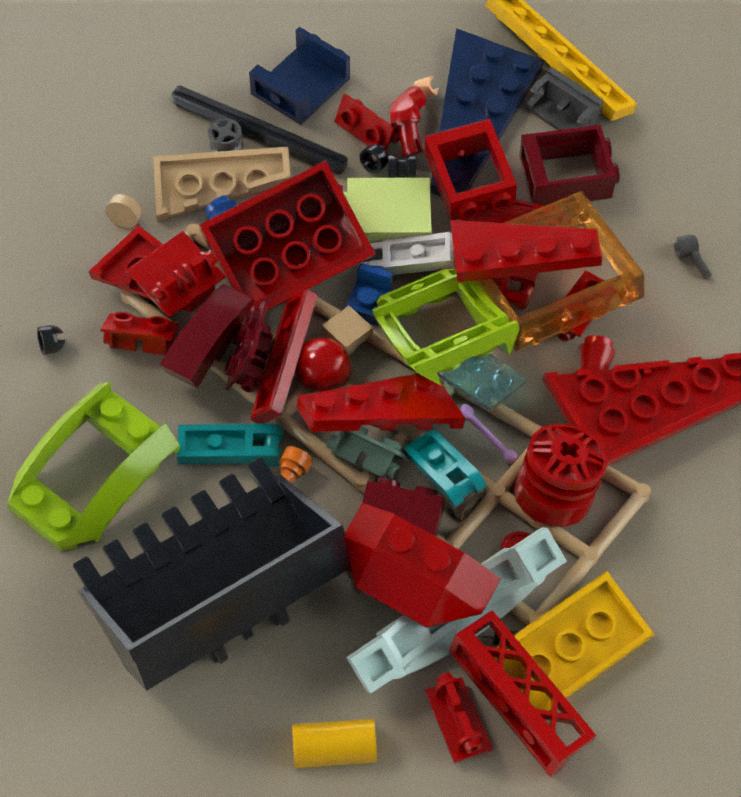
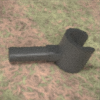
M685 235L677 237V242L674 243L677 257L690 256L704 279L709 278L712 273L699 254V244L696 236Z

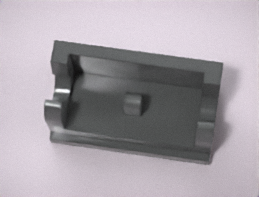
M553 67L530 90L535 96L527 102L526 109L556 130L594 126L600 122L603 100Z

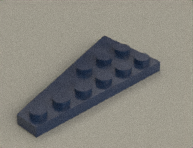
M456 28L439 132L490 119L500 141L543 70L544 60ZM488 150L444 162L456 194L470 190L490 157ZM432 175L430 193L440 196Z

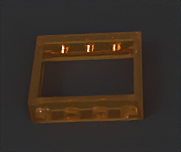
M582 191L505 223L571 228L583 226V228L597 229L601 252L616 270L618 276L520 317L516 315L493 279L477 280L492 302L508 315L509 321L518 322L520 330L513 346L515 352L533 344L535 346L540 341L559 333L568 332L573 327L592 319L601 318L606 313L625 305H631L632 302L644 298V272Z

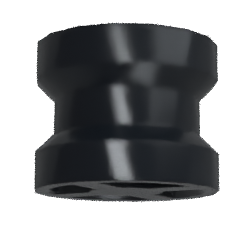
M411 154L406 158L388 155V178H416V155Z

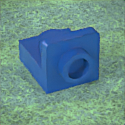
M359 264L357 268V281L345 308L350 306L365 321L378 326L379 324L374 317L372 309L378 307L377 300L381 295L392 291L393 274L379 266Z

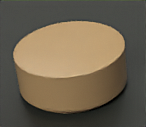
M118 194L113 196L106 206V215L114 224L124 228H132L136 226L142 216V209L133 198Z

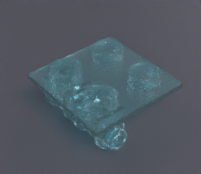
M492 353L487 356L472 357L462 361L461 365L452 371L437 372L438 377L443 379L448 385L455 387L473 399L476 404L483 406L489 411L528 382L526 377L494 357Z

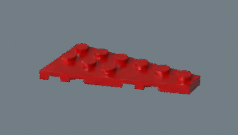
M741 353L724 354L722 358L702 360V357L688 358L685 362L676 363L664 360L615 365L613 369L591 371L590 368L577 369L576 373L558 375V372L544 373L542 381L568 423L586 430L599 440L606 450L607 466L741 405Z

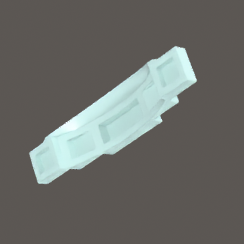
M541 527L513 547L503 548L481 563V565L501 578L482 615L429 628L403 615L377 632L376 638L346 658L366 692L371 694L390 680L405 677L449 655L448 651L456 633L491 610L501 619L544 581L546 575L567 562L548 528ZM487 626L483 630L476 633V637L482 632H484L486 629H488L490 626Z

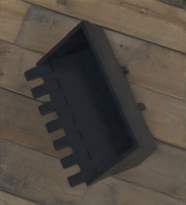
M258 458L247 465V469L258 487L246 493L234 474H230L219 481L220 487L230 502L220 509L216 507L206 490L191 496L190 501L201 517V520L189 526L176 506L163 512L161 517L173 535L166 540L160 542L148 523H143L133 529L132 534L143 550V553L130 559L119 540L116 539L103 546L102 550L114 568L105 575L100 576L87 556L73 563V568L84 585L83 588L78 590V593L96 617L126 670L146 691L207 654L215 663L219 661L222 664L228 660L227 652L223 646L225 643L240 634L244 640L254 636L251 628L267 618L275 626H285L290 622L285 607L351 568L343 538L346 535L343 525L281 474L275 477L262 458Z

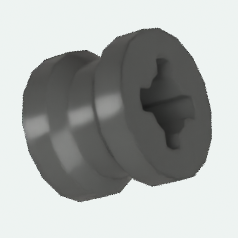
M225 118L216 120L210 125L208 129L210 152L243 150L242 131L238 122Z

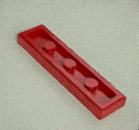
M309 289L302 291L285 303L250 416V420L257 424L267 423L282 415L318 296Z

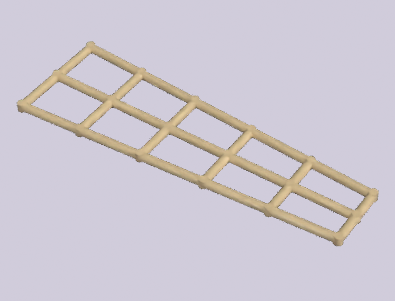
M188 225L185 232L194 243H198L210 250L200 232L199 225ZM120 289L123 303L131 305L145 318L161 316L172 321L142 296ZM317 297L313 311L328 320L341 311ZM246 315L245 319H244L243 322H242L243 325H245V322H246V319H247V315ZM181 327L178 328L175 336L173 337L174 339H176L182 331ZM373 329V335L365 341L408 365L394 349L388 338ZM272 330L271 333L273 334V339L270 347H272L276 336V333ZM359 344L357 347H355L353 350L347 353L348 356H350L361 344ZM214 360L210 370L227 383L229 376L224 374L226 363L222 360L220 362ZM437 372L440 382L450 396L456 393L530 437L542 427L460 380L457 374ZM348 382L345 385L339 383L333 386L332 389L343 388L353 385H351ZM234 383L232 388L254 405L258 389L256 388L251 393L245 392L241 389V385ZM301 385L286 400L282 415L273 419L274 424L282 426L295 439L353 484L356 491L365 493L367 481L373 482L378 475L366 469L360 472L347 460L333 455L332 450L327 448V444L292 417L298 410V396L311 394L317 390L308 389ZM415 424L396 425L393 431L397 434L391 440L402 445L401 451L404 446L422 436L423 433L416 429ZM526 448L496 483L480 472L487 484V487L483 489L486 495L446 540L439 534L438 538L459 549L499 503L537 530L541 527L548 528L556 543L577 556L579 559L536 611L523 601L510 611L528 626L564 601L590 568L596 565L597 560L641 506L648 501L651 493L649 485L645 483L640 484L613 467L607 466L602 479L631 496L590 546H588L562 527L549 526L535 521L523 512L515 500V495L509 492L516 483L527 451Z

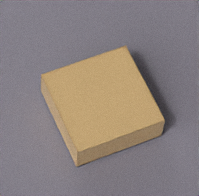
M347 306L322 325V333L336 341L349 353L373 335V327L355 310Z

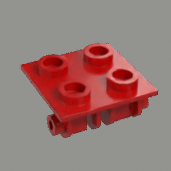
M184 231L126 270L129 276L168 318L226 278V275L215 265L218 261L213 252L208 250L204 253Z

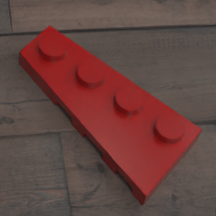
M450 220L457 282L602 266V252L597 229Z
M418 373L298 396L297 409L311 432L360 431L361 425H372L379 428L380 431L395 430L396 425L415 424L417 430H432L433 424H448L450 429H463L465 416L444 386Z

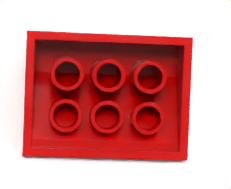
M326 160L199 225L200 232L210 251L216 256L217 264L226 275V280L230 287L254 298L255 301L250 310L252 307L258 309L267 296L270 298L267 307L268 311L302 291L311 289L376 255Z

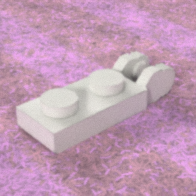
M445 232L383 239L382 242L370 243L376 255L360 263L369 266H379L386 271H390L393 275L455 268L452 233Z

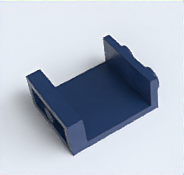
M298 27L295 30L296 49L271 72L257 64L249 72L251 95L302 125L350 80V56L343 50L321 40L316 34H311L305 29Z

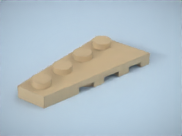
M288 147L153 156L157 222L207 208L214 199L223 195L235 200L268 190L290 179Z

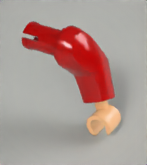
M433 76L415 81L414 86L402 92L390 105V122L398 130L403 157L424 152L417 123L420 122V109L426 104V98L439 93V88L432 89L431 87Z

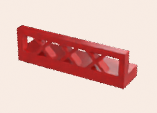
M493 610L455 634L448 652L550 777L563 769L571 756L595 739L597 735ZM490 626L500 638L499 648L483 645L475 634ZM504 659L519 661L525 668L524 679L509 677L503 670ZM530 690L544 692L550 698V711L535 709L529 701ZM556 722L571 724L581 737L566 746L555 733Z

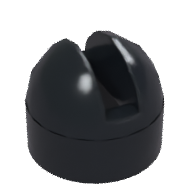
M371 144L361 151L359 156L360 162L368 172L378 173L388 164L389 153L384 150L385 147L383 145Z
M55 325L37 327L38 344L43 355L56 353L64 347L65 339H57V335L64 332Z

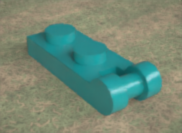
M274 423L178 425L177 441L180 445V450L177 452L178 465L243 464L262 458L269 467L279 466V460L283 455V450L279 447V443L283 440V428ZM253 441H262L264 446H253Z
M435 428L403 447L407 458L445 496L453 508L464 502L463 498L473 491L477 494L487 487L480 472Z

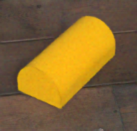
M374 718L292 724L295 768L377 763Z

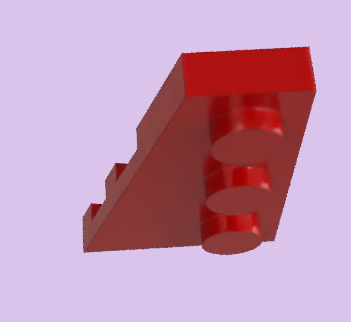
M138 225L88 271L90 277L96 281L151 299L129 276L126 270L159 248L163 243ZM215 286L181 310L191 313L215 290Z

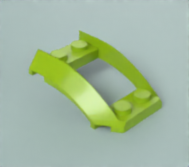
M455 268L442 269L383 294L377 300L378 307L372 309L378 324L400 357L418 374L441 385L437 372L452 371L458 368L462 361L472 357L487 356L495 350V347L500 348L510 356L520 330L518 322L509 321L508 315L492 302L477 280L457 282ZM456 291L477 325L420 349L404 330L397 316H410L418 311V307L429 302H443L450 297V293Z
M111 381L98 384L49 429L29 454L15 476L7 507L61 552L78 548L77 544L91 540L98 543L103 538V532L123 505L159 469V464L172 452L176 454L180 450V445L166 423L159 426L112 391ZM87 421L130 455L109 476L82 514H80L36 478L63 443Z

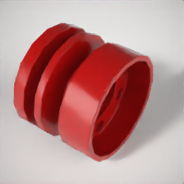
M552 424L541 427L532 435L514 486L516 502L523 512L535 521L549 526L567 527L581 522L588 515L601 479L604 476L608 464L606 450L597 438L581 428L567 424Z

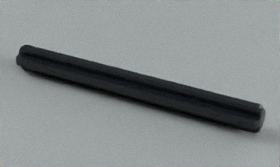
M179 85L172 92V102L213 121L225 118L232 119L241 126L243 134L276 148L288 147L290 154L315 165L326 160L331 171L338 175L342 174L347 167L348 158L343 154Z

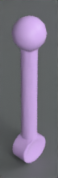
M463 404L459 408L465 416V420H469L503 454L505 463L513 464L518 459V455L514 450H508L473 415L474 410L470 405Z

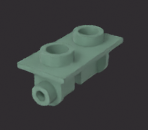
M361 426L360 431H340L338 436L333 434L330 437L327 448L332 450L333 455L356 465L363 452L367 454L362 468L381 478L387 479L389 477L395 479L400 470V466L396 464L398 458L406 462L408 460L402 452H399L402 445L384 436H381L380 440L376 441L366 436L369 430Z

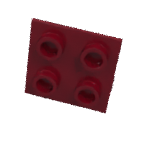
M267 296L258 309L252 307L245 325L240 324L235 332L232 344L236 345L237 348L235 354L230 355L224 370V374L229 376L225 387L227 391H229L234 383L241 385L243 391L251 393L261 384L266 365L265 360L268 358V352L273 339L271 328L263 324L270 299Z

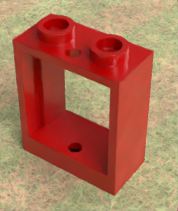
M490 119L425 136V157L450 220H467L479 213L493 209L502 210L516 203L517 183ZM488 150L501 181L456 194L444 162Z

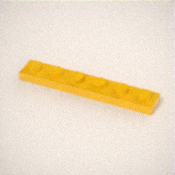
M487 0L485 6L496 15L498 20L508 26L519 39L523 40L533 49L541 59L603 100L601 114L604 117L614 121L634 113L638 103L524 0Z

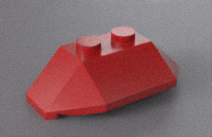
M364 503L361 504L345 532L346 535L343 537L356 589L426 628L482 615L501 578L465 552L393 513Z

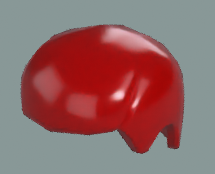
M314 338L303 344L295 375L297 380L306 388L327 391L339 383L345 385L349 381L352 365L346 350L331 338Z

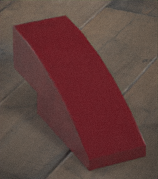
M222 284L188 321L169 348L160 366L167 374L198 389L214 360L220 362L234 338L238 326L242 324L253 305L254 298Z

